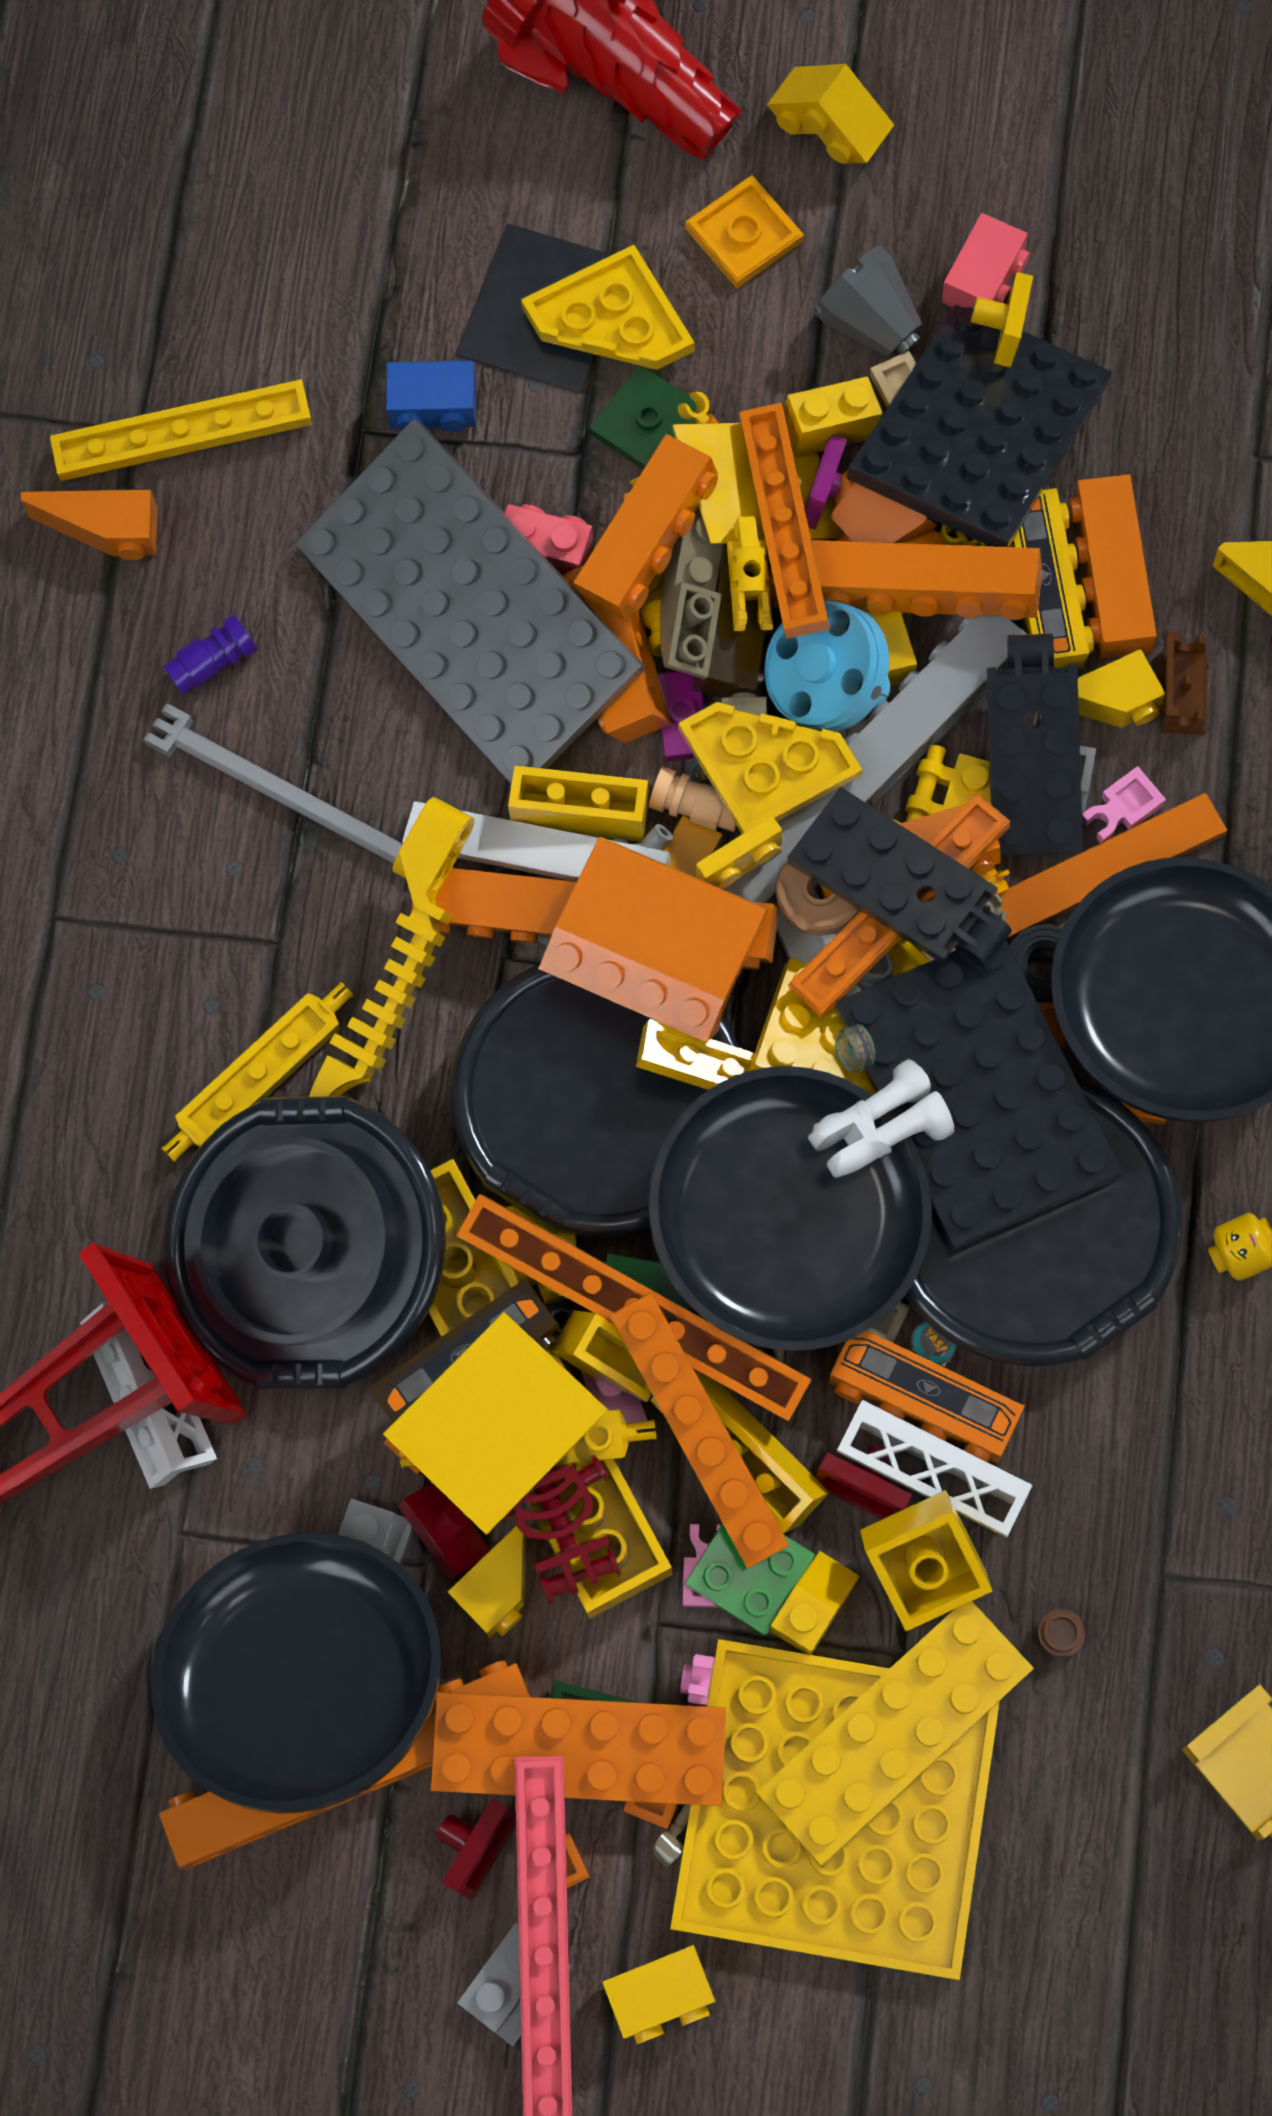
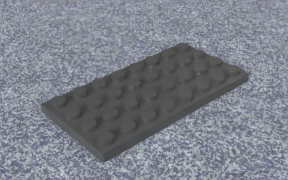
M413 419L295 543L511 784L514 765L547 769L647 668L426 427L416 419Z

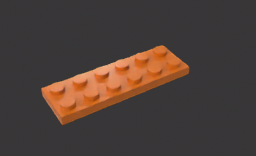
M437 1692L431 1791L515 1795V1756L563 1755L565 1798L722 1806L726 1707Z

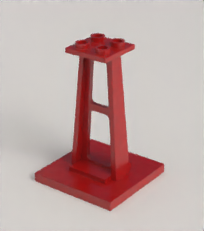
M94 1242L78 1253L108 1300V1303L0 1393V1428L25 1408L32 1407L50 1436L48 1445L0 1474V1504L170 1403H173L178 1412L235 1425L249 1415L213 1358L202 1349L189 1332L179 1314L171 1292L153 1264ZM126 1329L156 1377L76 1428L66 1430L48 1403V1390L121 1331Z

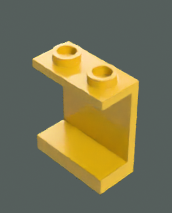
M1261 1685L1251 1690L1181 1749L1257 1841L1264 1839L1268 1835L1272 1837V1708L1268 1704L1272 1701V1698Z

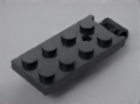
M1053 633L1007 635L1008 670H996V667H989L986 671L991 805L1010 820V828L998 839L1001 855L1083 852L1077 664H1068V667L1054 668ZM1031 710H1036L1042 715V723L1037 728H1031L1025 723V716Z
M842 787L834 794L787 856L790 865L940 963H944L950 956V951L955 946L956 951L965 960L976 967L984 969L1012 932L1011 927L1002 918L991 911L983 909L989 899L993 898L997 893L998 887ZM923 889H930L935 893V898L931 902L924 903L918 899V893Z

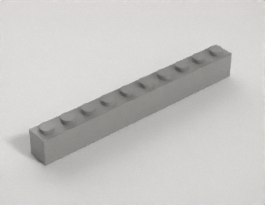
M1002 616L965 618L958 628L960 633L950 643L946 640L939 643L928 658L930 663L920 673L916 670L912 671L898 688L900 693L890 703L885 700L882 705L876 707L868 718L870 723L860 733L854 730L844 739L863 772L861 777L842 788L874 807L927 753L929 746L935 745L987 693V668L996 667V670H1008L1007 635L1026 634L1014 622ZM838 789L778 821L777 823L782 828V845L780 846L782 851L723 889L752 902L777 904L775 885L783 865L788 860L787 856Z

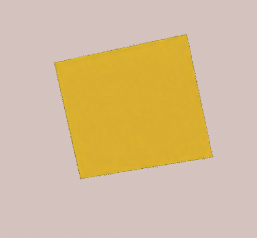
M742 423L673 424L672 427L676 439L711 456L718 472V481L714 492L707 500L702 499L698 506L710 544H727L728 541H735V521H737L738 517L749 516L756 517L758 540H765ZM817 452L794 458L804 508L820 464ZM827 498L816 530L809 528L811 540L839 539L844 534V531L831 518V514L835 509L833 499Z
M503 1312L383 1435L487 1535L609 1410Z

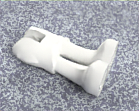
M908 1059L893 1070V1081L869 1099L865 1101L860 1100L841 1113H834L824 1117L819 1123L814 1125L808 1139L817 1151H821L844 1138L848 1146L836 1153L827 1162L828 1169L837 1178L855 1172L877 1158L891 1153L893 1145L913 1134L924 1131L933 1140H943L954 1133V1124L942 1096L937 1091L929 1094L931 1083L927 1074L914 1061ZM917 1102L913 1107L877 1129L875 1128L874 1120L904 1103Z

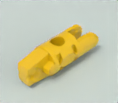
M755 516L738 517L734 523L735 541L727 542L734 631L745 630L747 624L745 601L757 600L760 629L771 630L773 629L766 540H758ZM744 571L751 572L754 577L747 576Z

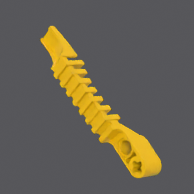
M436 797L430 798L424 805L401 846L392 869L395 874L407 880L414 909L409 917L400 913L395 922L415 933L414 937L408 943L396 936L391 947L408 955L404 966L388 959L384 967L387 971L398 976L394 986L379 979L374 990L388 997L384 1007L369 999L365 1001L362 1007L363 1010L378 1017L375 1026L373 1027L354 1017L351 1018L347 1025L348 1028L368 1038L365 1047L334 1033L329 1042L359 1059L355 1068L327 1055L309 1097L341 1096L356 1085L370 1083L376 1068L382 1070L387 1061L382 1058L386 1048L392 1049L396 1042V1039L392 1038L395 1028H402L406 1019L401 1016L405 1008L411 1009L416 1000L411 995L415 987L421 988L426 979L421 974L425 966L431 967L435 960L431 953L435 945L440 947L445 939L440 934L437 920L449 925L453 915L439 908L435 898L468 840L475 820L472 816Z

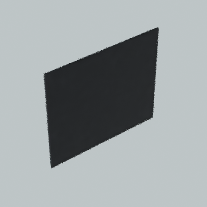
M507 223L456 356L581 393L595 354L541 341L522 309L521 299L612 254Z

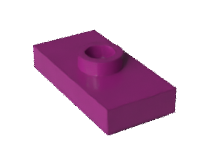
M832 435L828 439L805 505L808 527L814 530L817 528L827 498L835 499L842 483V474L836 471L847 439Z
M682 672L658 674L671 720V725L661 728L665 761L695 759L694 754L678 730V723L704 709L702 693L692 691L694 678L692 675Z

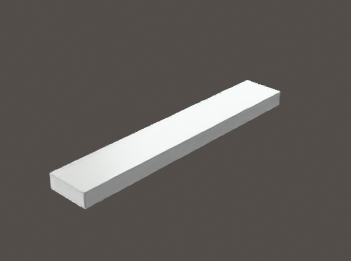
M414 801L402 843H404L425 803ZM462 811L472 816L475 821L472 832L458 858L577 882L598 838ZM612 841L669 866L671 856L667 851Z

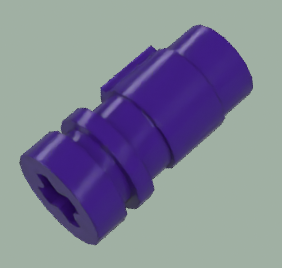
M234 614L221 622L223 627L220 629L217 626L210 629L211 635L202 641L197 638L176 652L177 657L163 666L182 695L195 686H200L221 672L220 670L230 663L233 666L240 663L238 658L242 655L246 659L258 651Z

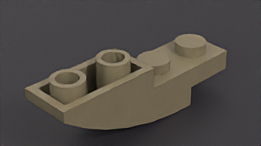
M697 507L694 512L695 519L691 529L684 537L679 536L670 562L664 570L660 638L664 667L705 679L709 674L722 595L715 591L723 544H710L699 508Z

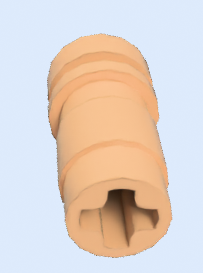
M662 766L656 779L648 808L662 813L667 809L669 810V815L674 817L682 814L690 817L689 822L715 831L717 827L735 832L737 825L713 786L691 781V776L684 773L681 777L676 776L677 771Z

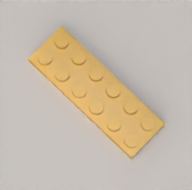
M972 1601L962 1605L949 1613L767 1781L756 1794L822 1867L1034 1668Z

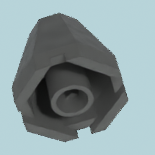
M878 245L859 259L863 264L862 268L860 266L855 267L853 270L849 268L818 300V306L814 308L813 312L824 324L889 357L896 351L900 355L909 351L920 340L916 332L921 327L922 322L892 257L881 245Z

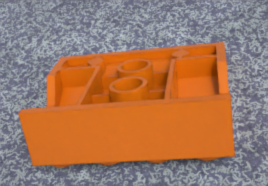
M600 836L554 928L539 969L708 1042L719 1030L725 1005L735 981L749 957L768 908Z

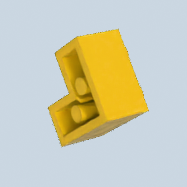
M847 64L794 67L767 103V106L777 117L778 125L784 131L791 135L817 134L827 146L826 150L830 157L841 164L867 163L894 126L893 122Z

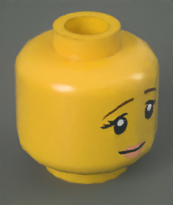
M1245 1213L1214 1229L1213 1239L1215 1245L1208 1248V1252L1219 1274L1228 1270L1232 1278L1237 1281H1243L1272 1267V1229L1265 1217L1258 1220L1254 1214Z

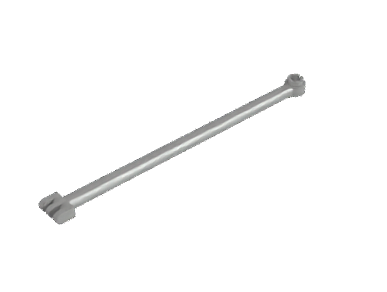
M165 704L161 712L167 718L175 721L173 725L159 718H156L152 725L156 731L165 735L164 739L151 733H147L144 737L143 742L160 753L171 758L176 748H179L393 864L403 845L399 841L190 730L189 728L193 723L191 716L172 705ZM538 936L537 941L548 946L550 938Z

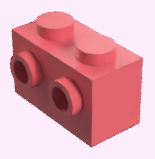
M981 213L944 281L941 303L952 308L955 304L963 308H974L978 296L1006 304L1011 291V287L1008 285L1013 275H1016V272L1023 273L1031 253L1026 251L1028 233Z
M508 504L505 514L562 576L585 565L594 549L592 525H588L584 520L576 516L565 515L561 518L545 514L542 509L533 505L524 504L518 507Z

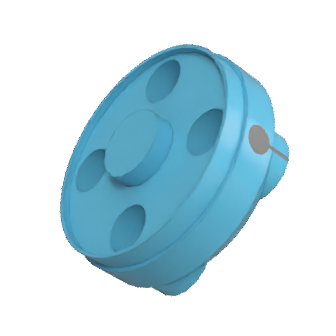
M824 601L830 626L829 630L786 639L783 623L780 624L767 650L764 670L765 682L773 704L785 717L805 728L817 731L826 729L838 732L860 722L873 708L879 707L887 699L890 692V681L888 679L889 651L885 636L872 615L844 603Z

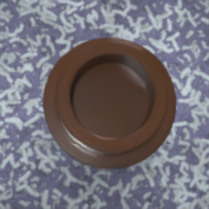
M1056 1609L1050 1611L1041 1619L1037 1629L1038 1641L1048 1654L1061 1658L1069 1657L1082 1647L1085 1640V1627L1082 1620L1072 1611Z

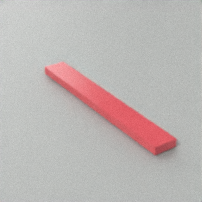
M563 1755L515 1756L523 2116H572Z

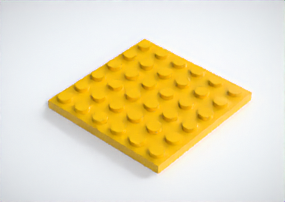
M718 1639L707 1706L726 1707L722 1806H690L670 1929L960 1980L1000 1701L821 1867L759 1798L756 1792L890 1668Z

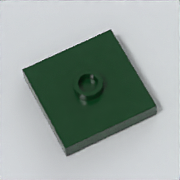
M639 365L589 427V433L644 470L664 436L668 434L676 438L672 427L673 424H696L694 419H683L678 413V406L681 403H686L695 413L696 403L691 397L646 367Z

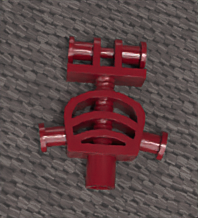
M596 1455L591 1456L593 1462L576 1471L572 1463L565 1464L556 1469L552 1468L531 1489H536L537 1493H527L503 1518L516 1517L520 1531L529 1538L557 1539L556 1543H558L560 1552L533 1562L537 1573L557 1565H561L563 1573L545 1579L544 1575L539 1577L549 1604L554 1603L553 1597L570 1590L572 1595L579 1593L576 1583L586 1579H590L592 1587L599 1585L598 1579L612 1573H616L617 1577L622 1575L612 1548L607 1549L608 1555L590 1561L587 1553L610 1544L606 1533L580 1544L577 1543L573 1533L592 1513L593 1500L587 1487L602 1478L605 1481L610 1479ZM564 1478L557 1485H554V1481ZM574 1481L577 1487L569 1497L561 1502L559 1494ZM583 1495V1509L574 1520L569 1521L565 1511L576 1504ZM520 1502H541L544 1510L523 1509ZM524 1519H548L551 1529H533ZM581 1556L585 1568L572 1573L567 1561Z

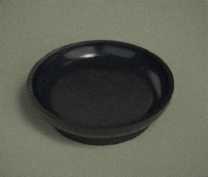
M1190 857L1162 858L1146 861L1128 867L1097 885L1076 906L1066 921L1057 942L1052 964L1051 988L1058 1026L1065 1043L1083 1070L1101 1088L1126 1105L1146 1114L1173 1121L1194 1123L1216 1122L1250 1113L1271 1102L1272 886L1253 874L1235 866L1218 861Z
M794 1066L756 1069L733 1076L703 1093L689 1105L668 1132L659 1150L650 1183L649 1215L654 1244L660 1262L678 1293L701 1317L721 1331L742 1341L771 1349L797 1351L829 1347L862 1334L879 1323L897 1306L912 1286L925 1258L932 1222L931 1192L927 1173L912 1138L909 1136L893 1145L891 1153L877 1158L855 1172L837 1178L828 1169L827 1162L836 1153L848 1146L844 1138L821 1151H817L808 1139L816 1123H819L830 1114L841 1113L860 1100L865 1101L873 1096L869 1092L842 1077L816 1069ZM891 1111L874 1120L875 1128L881 1127L896 1117Z
M306 1532L276 1536L242 1548L221 1560L191 1586L171 1613L162 1631L154 1656L151 1676L152 1707L161 1738L171 1756L191 1779L214 1795L243 1808L260 1812L285 1814L319 1810L341 1803L360 1794L386 1776L402 1761L425 1728L435 1703L440 1680L441 1651L435 1617L426 1596L408 1571L383 1551L365 1542L331 1533Z

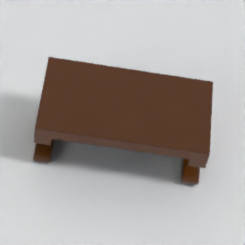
M1167 632L1162 649L1161 686L1166 694L1161 707V733L1206 734L1207 649H1205L1206 639L1202 635H1198L1195 638V642L1183 643L1181 642L1180 632Z

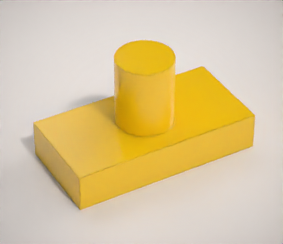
M1016 272L1006 304L978 296L976 298L970 322L1001 330L994 361L995 364L1011 368L1021 339L1033 281L1032 275Z

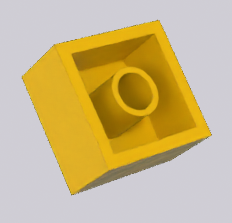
M946 1490L860 1530L865 1552L905 1631L911 1630L993 1592L986 1569Z

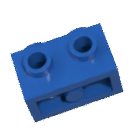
M474 362L387 363L386 410L390 429L402 431L413 419L420 421L426 428H442L450 432L462 431L466 427H476V375Z

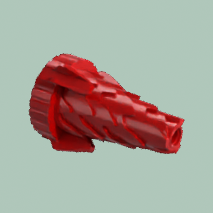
M488 0L484 7L481 20L484 22V28L498 41V59L507 69L543 87L555 89L561 95L569 88L568 71L590 83L606 97L619 102L641 123L646 119L649 120L682 150L704 160L726 136L733 123L743 114V110L711 82L714 79L712 73L681 44L684 39L659 14L653 0Z

